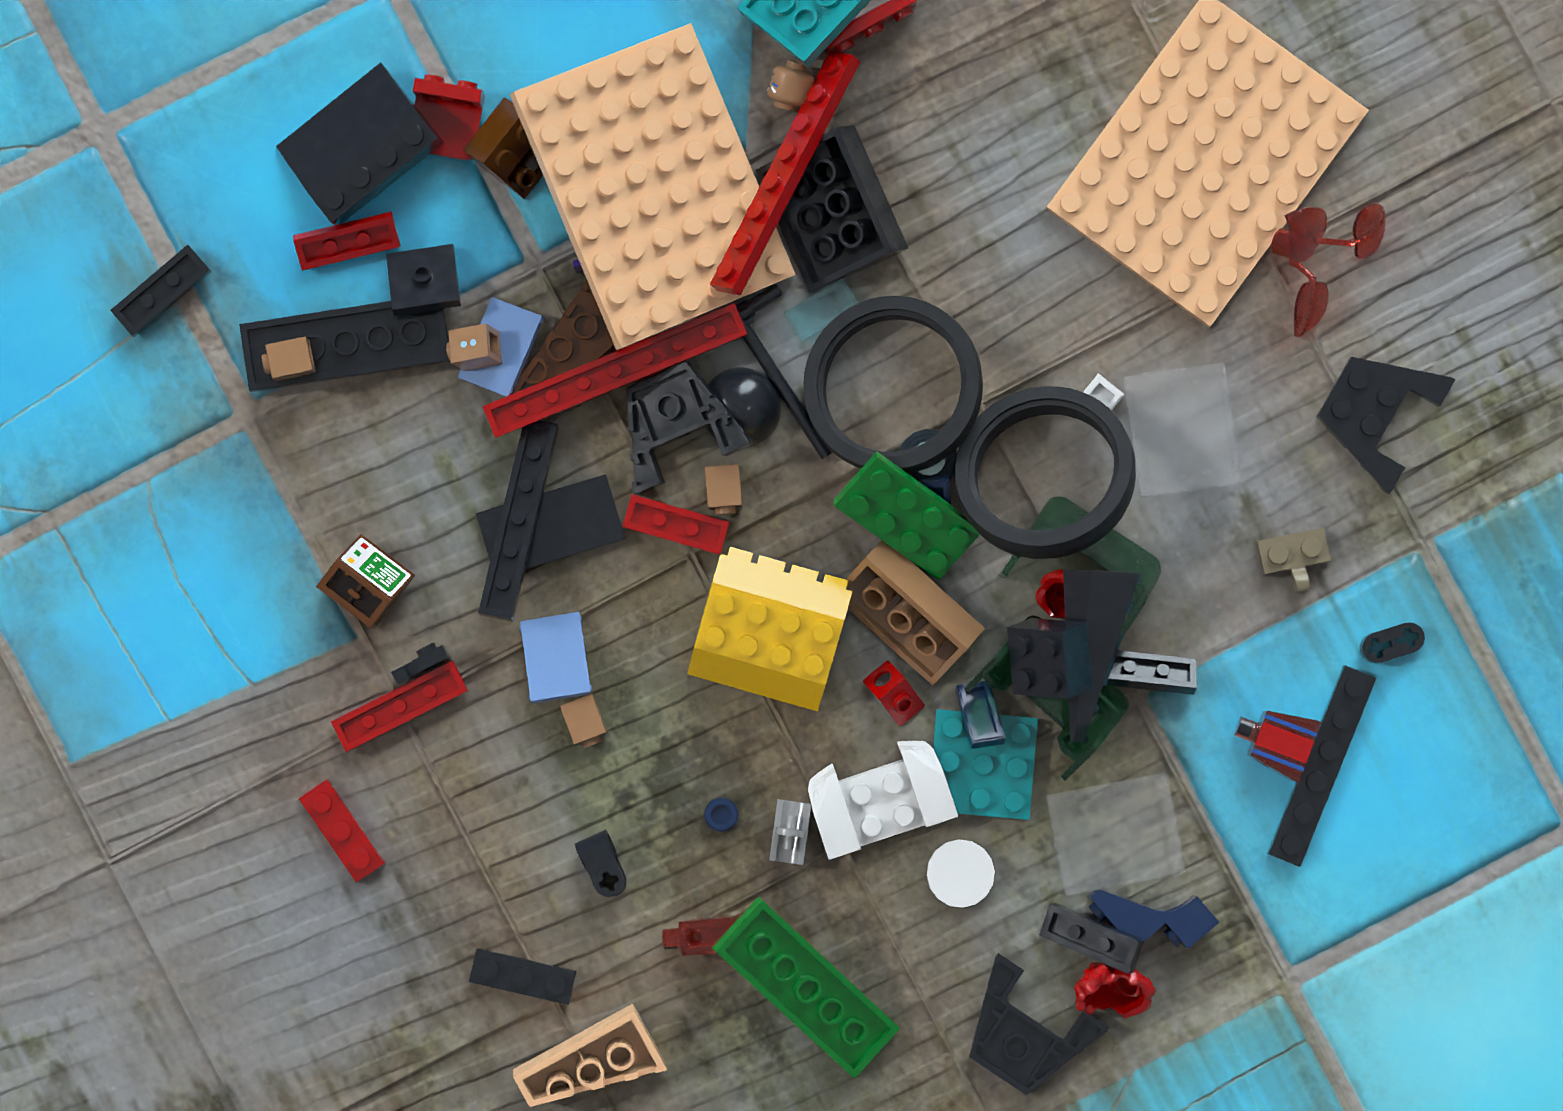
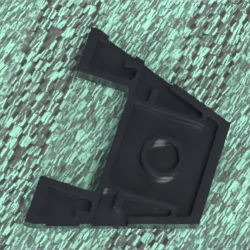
M1350 357L1316 416L1341 445L1347 448L1355 457L1360 466L1372 476L1383 492L1390 494L1405 467L1376 450L1377 444L1408 391L1439 407L1455 379L1439 374Z
M690 362L681 363L627 388L629 432H632L633 453L630 454L634 465V482H632L634 495H640L665 484L654 454L655 449L709 425L712 426L723 456L731 455L754 444L751 437Z
M997 953L969 1057L1027 1095L1057 1072L1070 1059L1081 1053L1084 1048L1098 1037L1104 1035L1110 1027L1094 1016L1082 1011L1064 1038L1059 1037L1006 1001L1008 994L1024 970Z

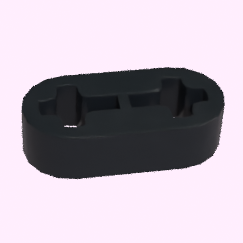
M1412 622L1402 623L1365 636L1360 644V653L1370 663L1385 662L1419 650L1424 644L1425 635L1419 625ZM1405 628L1408 629L1409 633L1415 632L1417 638L1412 640L1413 646L1410 648L1407 643L1396 645L1394 640L1404 635ZM1374 638L1377 643L1388 641L1390 647L1380 651L1381 656L1377 658L1375 653H1369L1367 647L1372 645V639Z

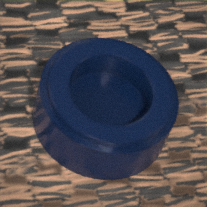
M723 797L715 798L706 806L704 812L705 821L715 831H728L734 827L738 820V809L730 799Z

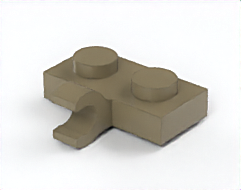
M1324 528L1256 542L1263 575L1290 570L1294 593L1311 589L1305 567L1331 561Z

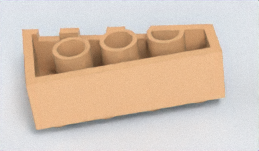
M632 1003L513 1069V1078L529 1107L570 1097L579 1092L605 1087V1085L637 1079L639 1076L653 1072L666 1071L667 1067Z

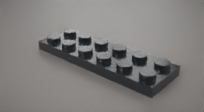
M391 301L239 324L250 392L451 362L446 352V345L449 339L444 309L394 316ZM305 336L310 340L316 373L281 381H275L272 379L271 374H265L262 362V354H267L265 345Z

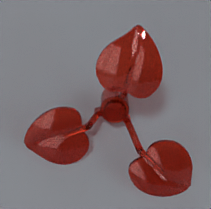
M1369 203L1359 211L1353 224L1352 232L1354 238L1350 240L1322 238L1327 228V215L1321 208L1304 207L1285 214L1288 229L1280 228L1275 233L1271 244L1272 252L1289 258V265L1296 267L1309 281V283L1302 284L1296 296L1294 307L1295 337L1303 336L1321 320L1327 309L1329 298L1327 284L1322 281L1317 282L1316 276L1300 262L1308 260L1314 254L1319 244L1348 247L1355 245L1354 254L1360 259L1372 255L1379 247L1385 232L1386 217L1382 205Z

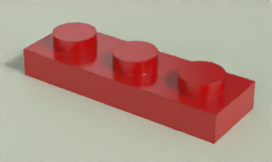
M889 0L854 19L825 49L826 53L835 51L836 53H844L855 46L854 40L863 35L869 39L885 29L883 24L892 19L900 22L914 13L912 8L916 7L917 0Z
M392 211L293 235V242L302 271L401 247Z
M631 494L622 527L721 555L730 522Z
M326 779L299 798L356 883L385 864V861L329 779Z

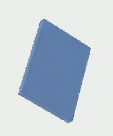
M491 297L480 324L486 323L500 332L502 364L468 371L461 369L458 378L505 397L513 394L545 317Z
M579 612L520 621L519 629L522 634L531 704L591 694L592 686L589 680L581 625L582 617Z

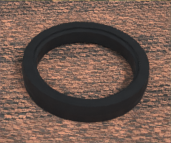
M906 296L872 298L849 307L835 317L818 336L810 351L803 382L805 404L810 421L820 439L835 455L861 469L877 451L908 474L927 469L939 463L960 446L970 433L977 419L983 394L981 363L976 348L966 331L956 320L940 308L926 301ZM887 320H907L931 328L941 335L954 350L961 373L959 400L947 424L925 443L903 451L884 452L872 450L849 439L838 429L833 421L826 398L828 372L835 355L842 345L861 329Z
M1058 386L1024 389L1012 393L988 407L977 417L970 433L960 444L955 464L957 495L965 515L976 531L990 544L1000 550L1031 559H1051L1068 556L1092 546L1105 537L1126 512L1133 496L1136 480L1134 449L1118 417L1109 407L1093 396L1075 389ZM1063 415L1081 420L1096 429L1105 438L1113 452L1114 469L1112 480L1099 504L1086 516L1070 525L1044 531L1017 528L1005 523L992 514L981 500L978 491L979 467L991 443L1007 428L1031 417Z

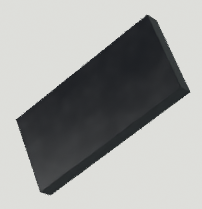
M606 474L543 493L525 570L626 540ZM504 505L476 513L490 560Z

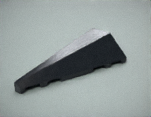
M1063 570L1065 620L1087 622L1093 684L1092 690L1069 699L1070 742L1088 743L1089 737L1086 735L1092 716L1098 713L1100 706L1097 705L1102 686L1107 685L1123 637L1120 631L1126 614L1131 612L1133 603L1130 601L1136 584L1141 582L1142 573Z

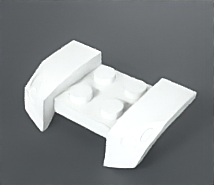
M898 741L897 744L903 758L902 760L839 781L832 763L810 779L808 787L810 801L829 860L860 850L861 846L924 825L929 827L958 817L942 767L933 748L925 741Z

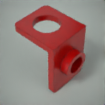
M888 660L863 679L865 686L881 702L898 726L905 724L925 707V704L906 678ZM891 674L890 680L885 685H875L881 675Z

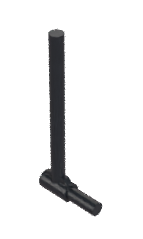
M774 284L751 300H745L736 306L747 332V336L742 338L820 458L824 459L833 452L816 433L807 411L751 327L756 316L755 313L783 295L777 284Z

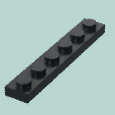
M540 420L523 427L521 430L478 611L481 616L510 622L514 620L559 426L556 423Z
M1343 665L1316 731L1317 736L1313 738L1314 744L1307 763H1303L1304 771L1299 773L1267 854L1301 867L1376 681L1375 677Z

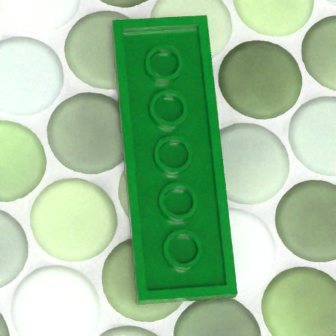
M760 897L748 907L712 947L716 953L854 1079L900 1030L898 1025Z

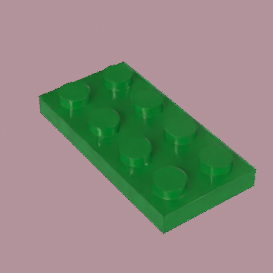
M877 451L833 500L834 507L937 580L941 579L980 536L965 514Z

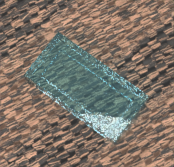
M841 278L784 313L799 339L803 342L823 330L840 313L858 303L844 279Z

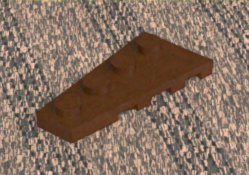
M587 279L574 300L564 311L559 322L545 339L542 347L518 379L513 394L599 359L615 346Z

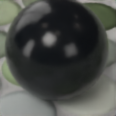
M735 367L724 370L708 383L724 406L751 437L754 443L751 446L763 442L773 433L781 415V400L779 393L767 376L751 368ZM707 426V431L716 439L712 426Z

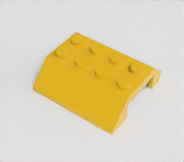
M730 547L728 555H720L687 674L818 712L852 591L846 590L848 580L825 574L823 583L817 582L819 573L817 571L792 565L790 573L783 572L785 562L760 555L757 564L751 563L753 553Z

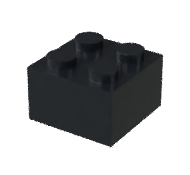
M1030 618L1007 627L1013 694L1070 699L1093 689L1087 622Z

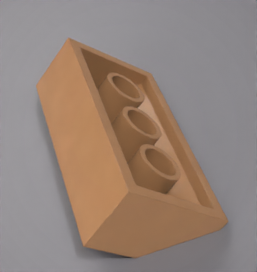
M882 540L846 579L848 580L846 590L852 591L848 609L932 686L962 656L985 629L914 563Z

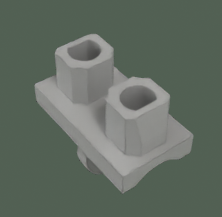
M777 799L770 861L803 865L811 811L810 803Z

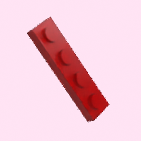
M452 660L331 721V724L345 752H349L469 690L455 662Z

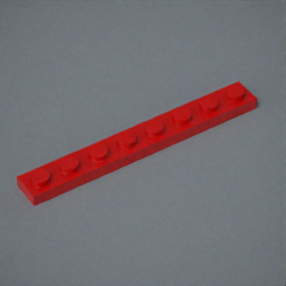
M829 52L822 63L813 86L807 92L806 100L794 118L782 145L779 147L767 174L747 209L746 215L733 236L728 250L717 267L710 283L717 291L741 296L860 64V61L854 55Z
M733 303L484 405L482 408L496 439L747 336V332L736 305Z

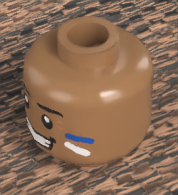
M787 60L786 66L778 65L773 68L767 90L768 97L774 100L773 106L795 112L799 111V108L807 98V92L813 86L815 80L814 75L806 71L807 66L801 62Z

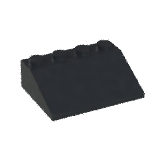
M380 62L280 142L276 148L324 215L332 224L337 225L344 223L444 142L386 67Z
M855 125L836 127L823 134L778 222L809 293L909 249ZM773 161L755 170L761 183Z

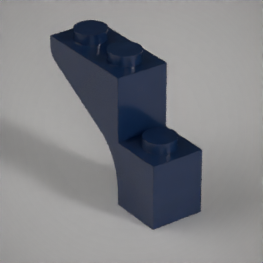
M1100 889L1094 890L1087 896L1093 902L1088 906L1089 909L1101 922L1107 919L1115 929L1141 939L1144 942L1165 924L1168 928L1164 933L1176 947L1182 944L1185 948L1189 949L1219 923L1215 916L1195 895H1192L1181 905L1167 910H1155Z

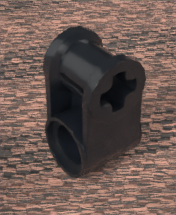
M605 829L575 843L579 858L586 871H588L596 891L605 897H614L621 894L626 888L627 879L607 830ZM607 872L610 876H617L619 879L614 884L616 888L614 891L610 887L604 888L602 886V882L606 880L605 874Z

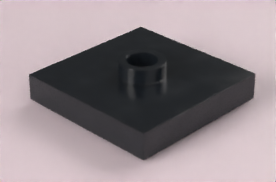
M453 244L386 254L391 305L394 316L461 306Z

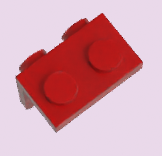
M425 74L424 79L415 78L413 93L416 96L414 105L444 142L429 153L430 155L465 161L472 160L463 149L480 128L485 95L482 89H477V83L458 80L457 85L444 83L443 77Z

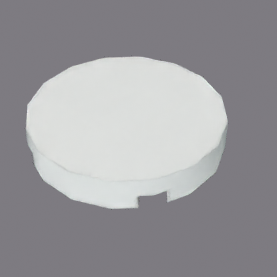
M958 839L945 842L934 851L928 861L927 880L929 888L939 900L949 906L964 908L975 905L987 896L993 886L995 870L992 859L984 848L972 841Z

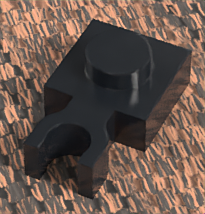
M431 643L416 651L418 658L391 672L396 683L401 684L450 659L451 657L444 645L436 647L435 643Z

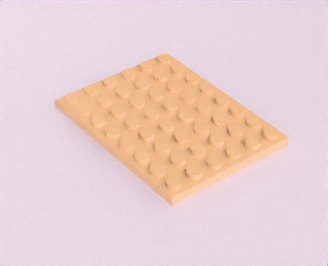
M1199 0L1046 209L1209 328L1369 110L1219 0Z
M692 23L509 94L616 350L796 275L779 233L775 228L741 296L719 292L710 285L717 267L721 263L732 242L733 236L736 234L747 213L748 207L751 205L759 189V185Z

